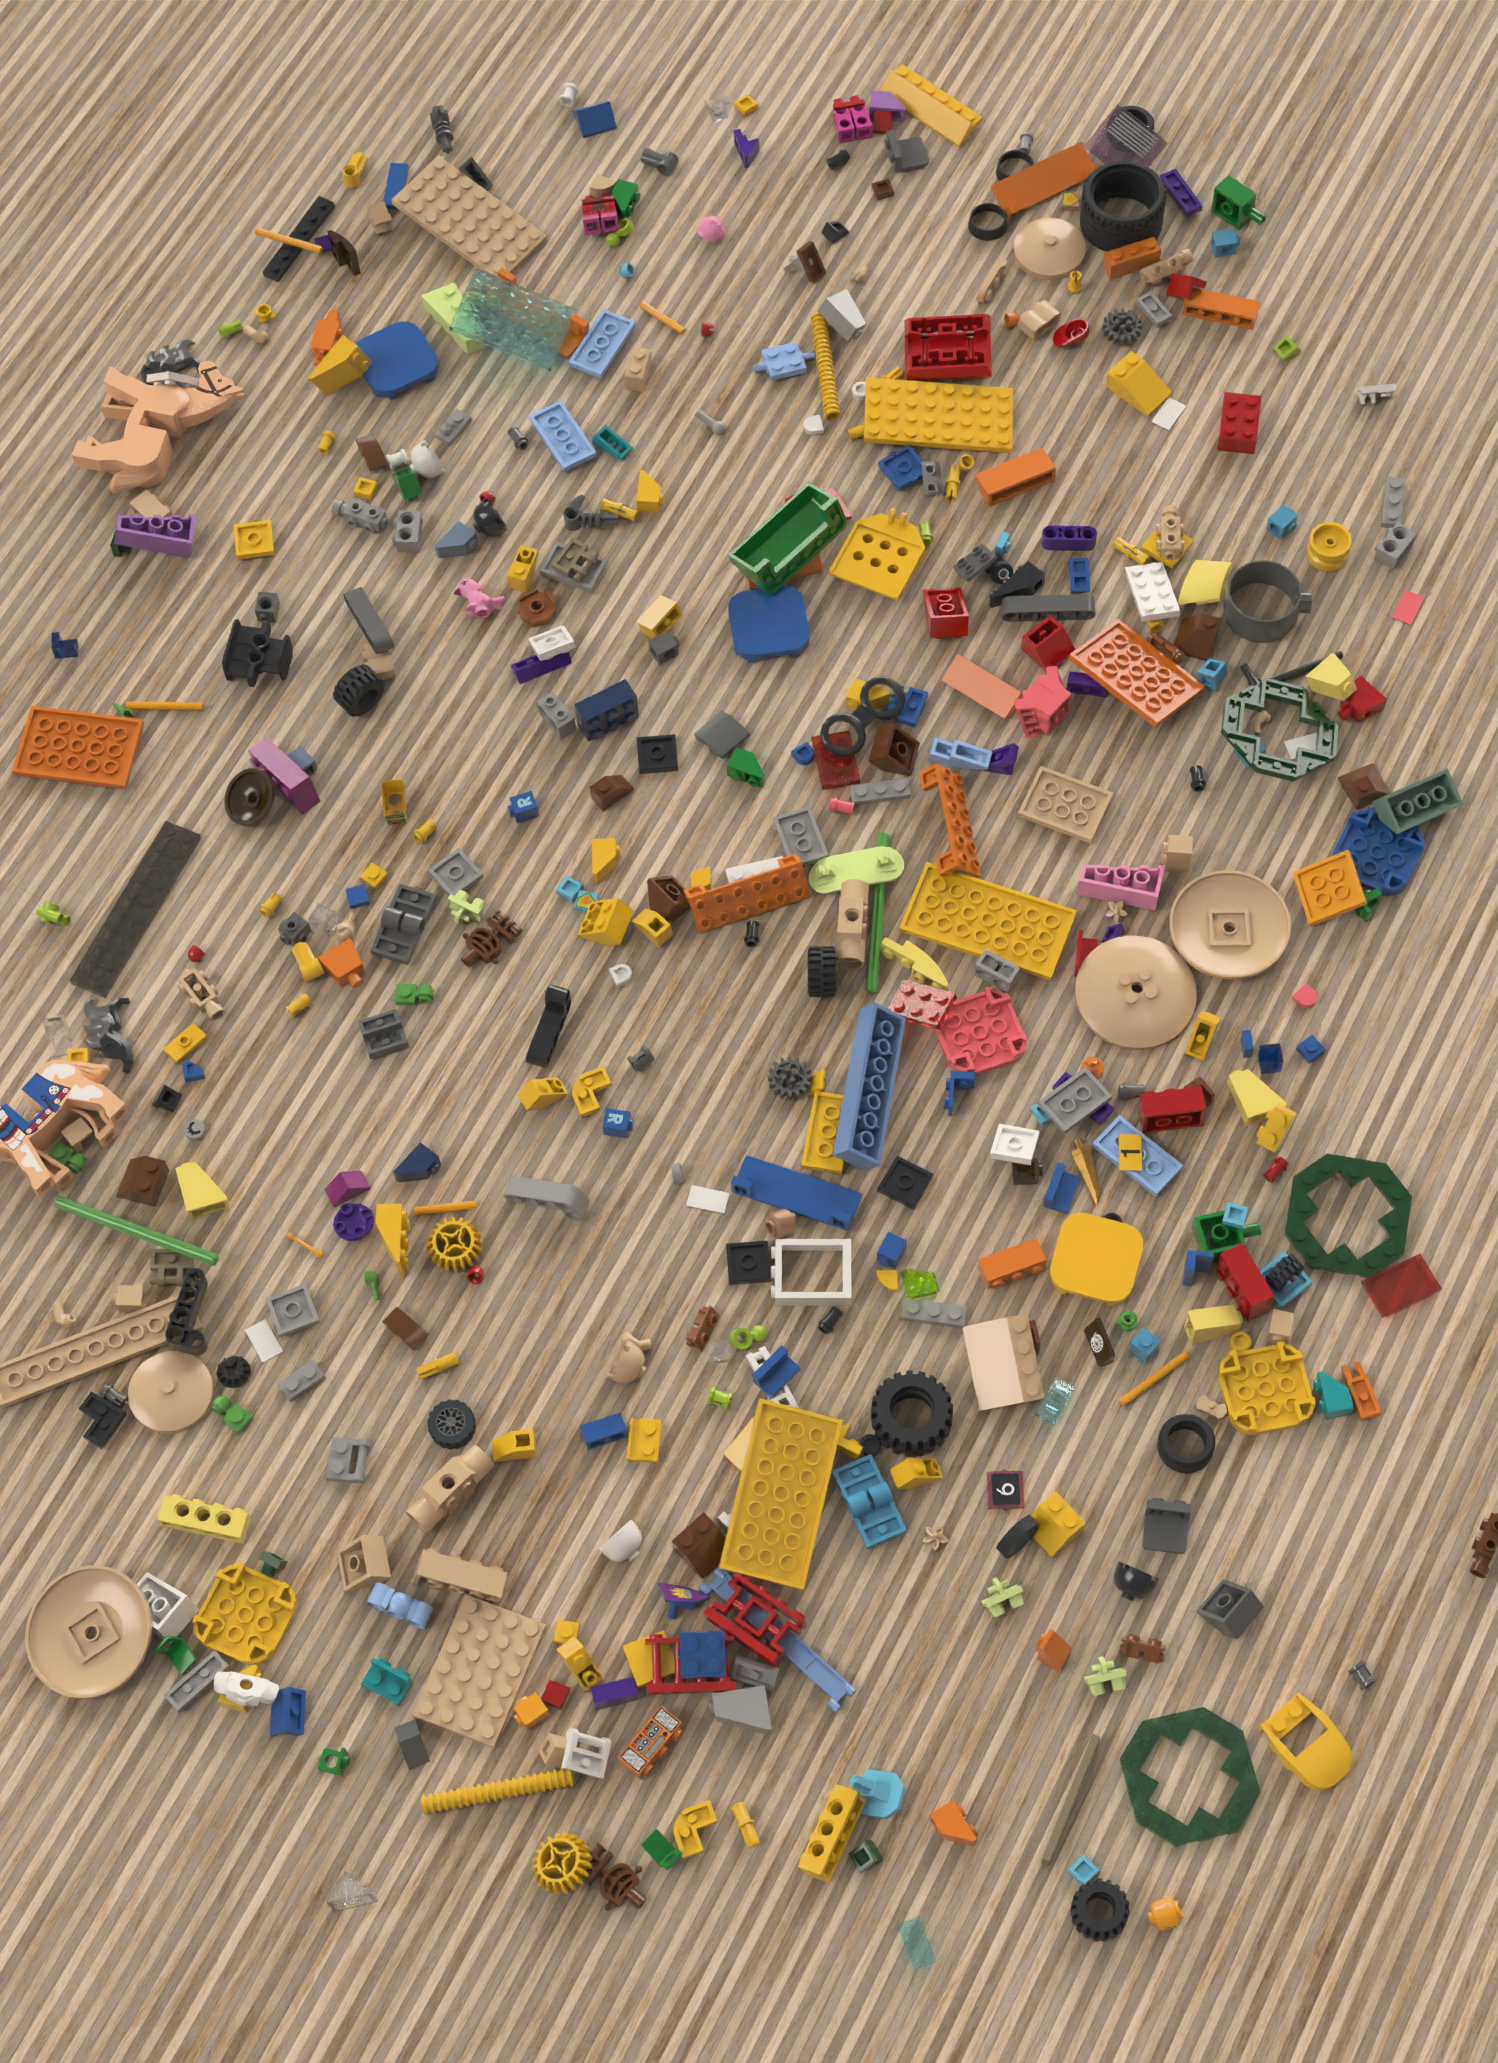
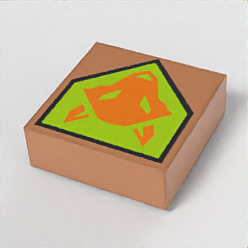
M1063 192L1061 210L1079 211L1080 193Z

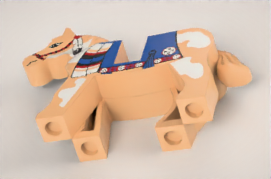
M52 1060L44 1064L21 1089L29 1105L38 1112L32 1117L30 1122L26 1121L8 1104L0 1107V1160L19 1164L24 1175L31 1180L32 1188L39 1198L44 1196L53 1186L60 1192L75 1178L69 1168L42 1152L61 1136V1131L68 1127L73 1119L81 1117L94 1130L95 1137L102 1148H106L119 1135L115 1125L129 1111L122 1100L104 1085L100 1084L109 1075V1066L82 1061Z

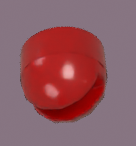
M702 321L701 336H711L714 331H710V329L714 328L713 324Z
M485 491L479 495L481 502L487 498L494 504L496 496L493 497L492 491Z
M192 945L188 951V958L192 962H199L205 956V953L195 945Z
M472 1266L468 1271L467 1280L472 1284L482 1283L484 1270L480 1266Z

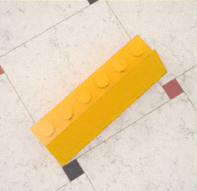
M903 64L895 71L890 70L880 91L890 92L905 106V112L958 147L962 146L971 137V132L982 123V116Z

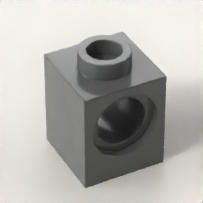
M258 592L255 606L257 621L277 622L280 606L277 593Z
M669 631L648 641L649 651L659 665L679 655V641L675 636L672 637Z

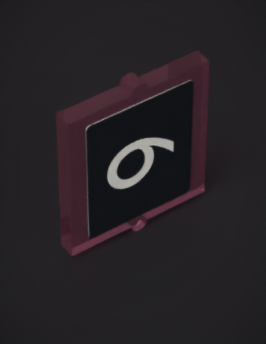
M1003 1469V1471L987 1472L989 1509H1004L1008 1511L1009 1509L1025 1508L1023 1471H1007Z

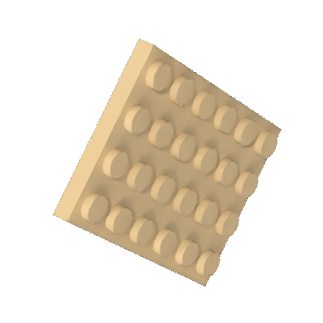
M465 1594L413 1712V1718L495 1749L545 1632L546 1624Z

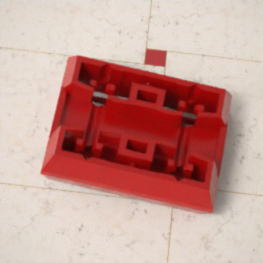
M990 315L917 317L904 320L905 380L938 382L988 379L992 377Z

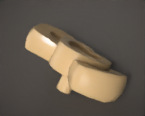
M1202 1395L1196 1400L1197 1411L1209 1414L1210 1417H1214L1216 1420H1221L1227 1415L1226 1405H1217L1215 1401H1209L1207 1395Z

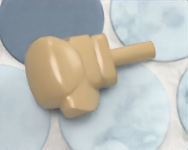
M353 912L349 913L348 920H344L343 923L337 925V938L341 943L349 938L352 941L354 939L355 924L352 922Z

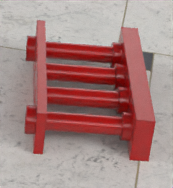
M725 1632V1649H727V1643L734 1642V1636H729V1632ZM663 1634L649 1635V1639H645V1645H652L653 1680H651V1684H646V1695L713 1693L736 1690V1681H731V1677H728V1653L727 1658H725V1677L717 1678V1682H708L706 1677H697L695 1682L686 1683V1679L681 1678L680 1659H678L680 1638H663ZM674 1644L675 1679H673V1683H664V1679H662L661 1645Z

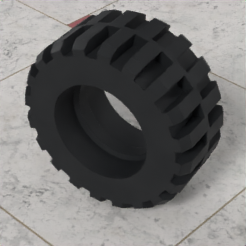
M906 1370L905 1375H901V1372L894 1374V1379L888 1377L884 1380L883 1386L879 1385L876 1389V1395L872 1399L871 1424L875 1430V1436L882 1440V1445L886 1449L892 1447L893 1453L898 1455L900 1452H904L905 1457H911V1453H917V1457L924 1456V1451L928 1450L931 1453L935 1451L936 1445L941 1446L944 1443L945 1437H948L952 1425L953 1404L951 1403L949 1392H945L946 1387L943 1383H936V1377L930 1375L928 1378L925 1376V1372L919 1371L918 1374H913V1370ZM904 1399H919L931 1408L932 1418L928 1424L921 1428L907 1429L898 1425L893 1420L892 1408Z

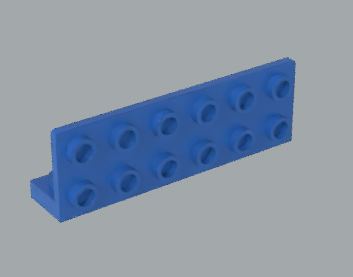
M748 1155L744 1158L738 1176L733 1175L731 1180L732 1193L780 1209L784 1208L795 1214L846 1231L850 1229L862 1198V1193Z

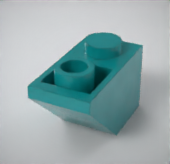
M1318 1372L1316 1379L1313 1380L1315 1392H1319V1410L1321 1413H1324L1325 1419L1351 1415L1353 1404L1349 1388L1326 1373Z

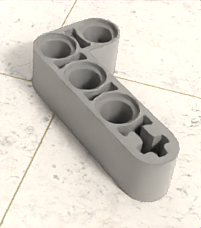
M518 1176L510 1177L504 1193V1198L511 1202L562 1210L568 1218L576 1221L583 1220L590 1202L583 1191L574 1185Z

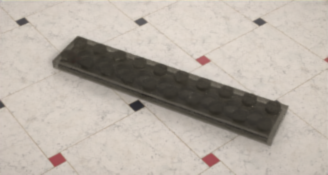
M165 821L69 981L72 985L101 997H107L201 839L200 834Z

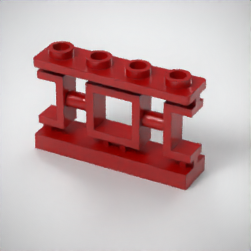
M735 1572L733 1574L734 1578L728 1582L729 1587L734 1590V1593L725 1605L721 1606L714 1601L712 1607L708 1606L703 1614L711 1624L720 1630H724V1632H729V1636H734V1640L771 1666L777 1668L781 1663V1657H784L786 1654L779 1644L790 1630L797 1635L802 1633V1629L805 1630L807 1627L804 1620L805 1616L796 1609L791 1611L787 1608V1603L779 1597L776 1599L769 1595L770 1592L765 1587L754 1585L752 1583L753 1580L749 1576L740 1575ZM742 1587L755 1595L750 1598L746 1605L739 1601V1598L744 1593ZM755 1605L769 1614V1617L758 1631L744 1622ZM733 1607L737 1609L740 1613L735 1618V1623L740 1628L720 1615L718 1611L727 1616ZM775 1610L796 1624L787 1620L783 1627L779 1629L774 1625V1622L779 1617ZM767 1632L774 1635L775 1637L769 1645L775 1652L754 1639L753 1636L761 1641Z

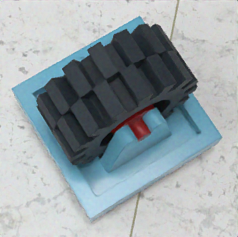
M1282 1252L1260 1270V1273L1274 1294L1273 1302L1280 1309L1284 1308L1313 1283L1303 1271L1305 1266L1293 1254L1287 1255L1285 1252Z

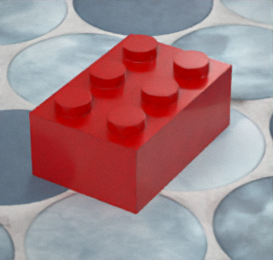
M1224 392L1217 446L1218 451L1245 454L1255 453L1262 396Z
M1187 1086L1184 1089L1178 1090L1169 1088L1163 1092L1148 1091L1140 1094L1138 1114L1143 1134L1204 1126L1206 1105L1202 1086Z
M1241 1243L1220 1253L1216 1275L1221 1282L1224 1281L1227 1287V1294L1237 1303V1310L1241 1312L1242 1317L1244 1316L1247 1322L1270 1312L1274 1294L1244 1244Z

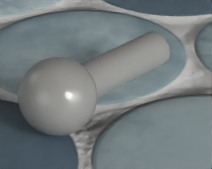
M700 410L695 413L697 418L712 428V432L715 435H723L726 432L727 428L724 422H716Z

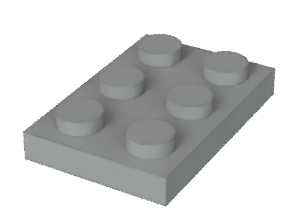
M555 542L540 569V575L592 593L607 566V559L597 557V562L588 569L586 577L577 583L573 580L576 573L572 572L569 577H566L552 569L553 562L566 546L565 544ZM580 560L577 565L582 566L585 561Z
M810 806L773 817V823L786 857L796 854L802 861V865L806 866L829 856Z
M1084 1067L1038 1101V1106L1063 1134H1066L1112 1100V1095Z

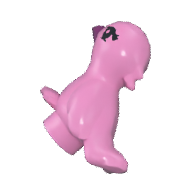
M468 578L462 580L458 589L454 591V595L463 596L468 599L469 605L466 610L469 611L467 612L469 617H488L490 612L503 608L506 598L504 596L490 598L486 594L479 592L483 590L480 584Z

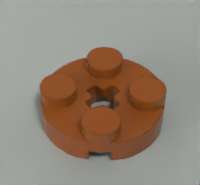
M530 590L524 593L518 605L519 616L531 627L548 623L556 615V604L553 596L549 592H538V590ZM534 605L542 606L539 610H534Z

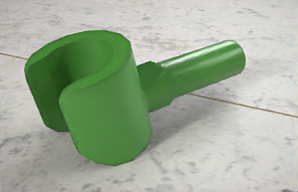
M116 702L113 703V706L122 714V717L131 715L134 718L131 709H123Z
M366 1271L365 1283H371L374 1300H379L377 1289L378 1276L374 1271Z

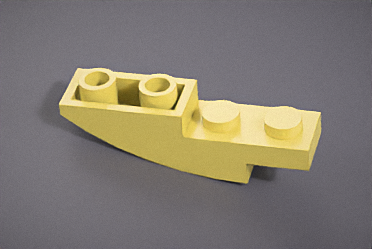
M886 937L881 942V952L885 957L900 962L905 968H911V977L917 983L929 986L936 993L947 995L948 982L944 974L924 951L907 940L901 946Z

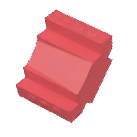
M1057 666L1046 667L1047 675H1038V679L1029 689L1023 691L1024 699H1014L1016 713L1026 738L1037 737L1041 732L1049 736L1069 715L1072 695L1064 688Z

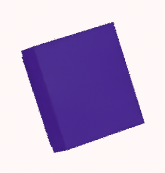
M328 235L314 238L315 245L323 247L322 253L331 250Z
M1123 925L1109 926L1102 939V943L1124 936Z

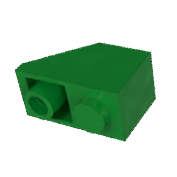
M618 179L612 190V195L614 196L616 211L621 220L632 216L634 205L639 202L641 194L638 190V184Z
M735 747L727 764V776L734 780L747 782L754 787L764 788V773L754 753Z

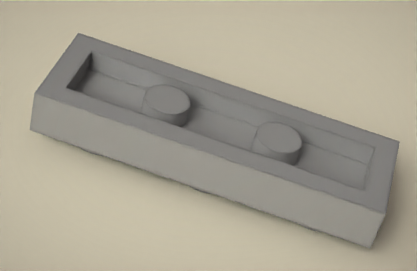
M1386 477L1381 527L1393 528L1397 522L1401 524L1405 488L1404 478Z
M908 778L850 785L852 803L854 802V806L911 798Z
M904 1298L901 1320L962 1329L965 1323L967 1306Z
M214 1650L166 1692L164 1697L180 1713L214 1683V1677L217 1672H226L230 1667Z

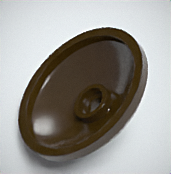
M256 768L245 769L235 775L226 789L224 799L225 810L229 818L242 826H252L262 821L273 805V782L268 774Z

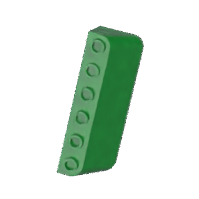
M808 482L737 546L728 557L731 563L766 594L772 595L846 528L847 518L836 497Z

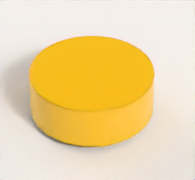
M1235 1332L1230 1338V1348L1236 1350V1352L1249 1350L1252 1340L1246 1332Z

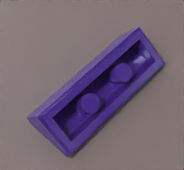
M569 652L542 661L539 660L537 655H533L510 666L518 682L522 684L567 666L572 661Z

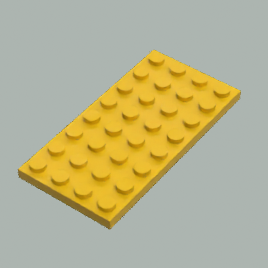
M866 377L864 443L1002 453L1012 452L1013 388Z
M926 862L899 927V932L979 958L987 949L1020 967V971L1051 981L1077 915V910L957 871L942 877L938 873L937 865Z
M761 1398L758 1399L718 1569L733 1573L737 1572L741 1575L744 1574L756 1579L804 1590L843 1420Z

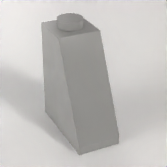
M845 289L825 299L818 312L847 342L854 338L858 339L863 334L862 329L866 323L850 293Z
M765 1685L712 1694L713 1701H709L710 1714H715L717 1722L766 1735L772 1734Z

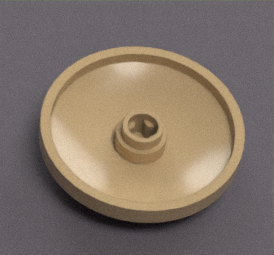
M1042 218L1032 221L1018 232L1014 241V257L1017 264L1027 274L1039 279L1056 280L1065 278L1072 271H1077L1085 259L1086 242L1084 236L1074 225L1061 219Z
M179 1351L162 1352L148 1358L137 1368L128 1388L129 1406L136 1419L147 1429L161 1434L180 1433L194 1427L205 1417L214 1397V1384L207 1367L195 1356Z

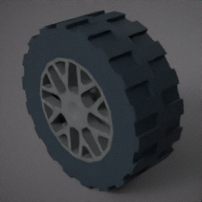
M451 1399L442 1401L437 1406L435 1405L429 1413V1419L427 1420L428 1430L431 1438L440 1447L450 1450L453 1448L459 1449L461 1446L467 1445V1442L473 1438L472 1436L476 1431V1422L472 1410L464 1402Z

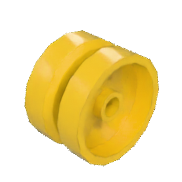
M1324 522L1317 525L1310 534L1307 547V559L1310 564L1324 572H1333L1342 568L1347 562L1352 543L1348 529L1335 522Z

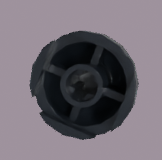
M486 498L473 511L475 521L473 526L478 533L483 532L486 536L495 537L507 531L508 528L497 510L491 507L492 503Z
M1120 1561L1114 1573V1583L1123 1592L1121 1596L1131 1601H1134L1135 1597L1143 1599L1151 1595L1159 1581V1578L1127 1564L1124 1566V1563Z

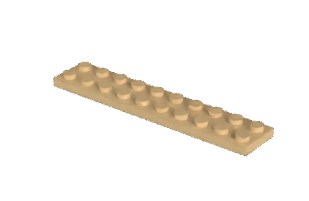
M179 1295L1 1363V1407H7L168 1344L165 1333ZM192 1297L186 1300L188 1303L193 1301ZM197 1315L193 1330L202 1331L203 1327ZM188 1316L181 1317L179 1322L187 1320ZM181 1336L173 1337L172 1341L179 1340Z

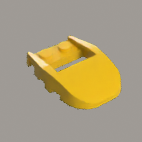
M1297 1693L1295 1697L1258 1728L1260 1732L1264 1731L1270 1740L1269 1746L1273 1752H1276L1282 1761L1281 1764L1298 1776L1299 1781L1313 1790L1324 1791L1332 1788L1351 1769L1352 1752L1344 1737L1329 1717L1300 1693ZM1313 1713L1327 1728V1731L1295 1758L1280 1740Z

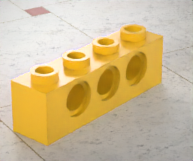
M836 1784L833 1791L830 1792L824 1811L819 1816V1822L814 1832L810 1835L805 1852L800 1857L798 1867L806 1875L830 1883L867 1801L858 1791Z

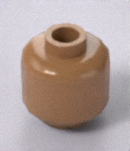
M787 1209L777 1210L768 1215L765 1222L766 1230L770 1236H774L777 1239L786 1237L795 1232L797 1217Z

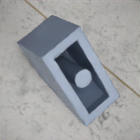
M458 521L435 545L437 557L466 556L478 544L476 532Z

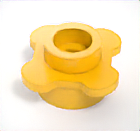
M267 304L259 305L254 311V314L258 316L261 323H265L270 318L273 319L275 317V312H272L271 306Z

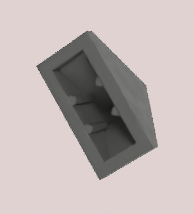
M473 157L467 159L459 167V171L486 191L493 186Z
M416 1720L394 1727L409 1770L430 1762Z

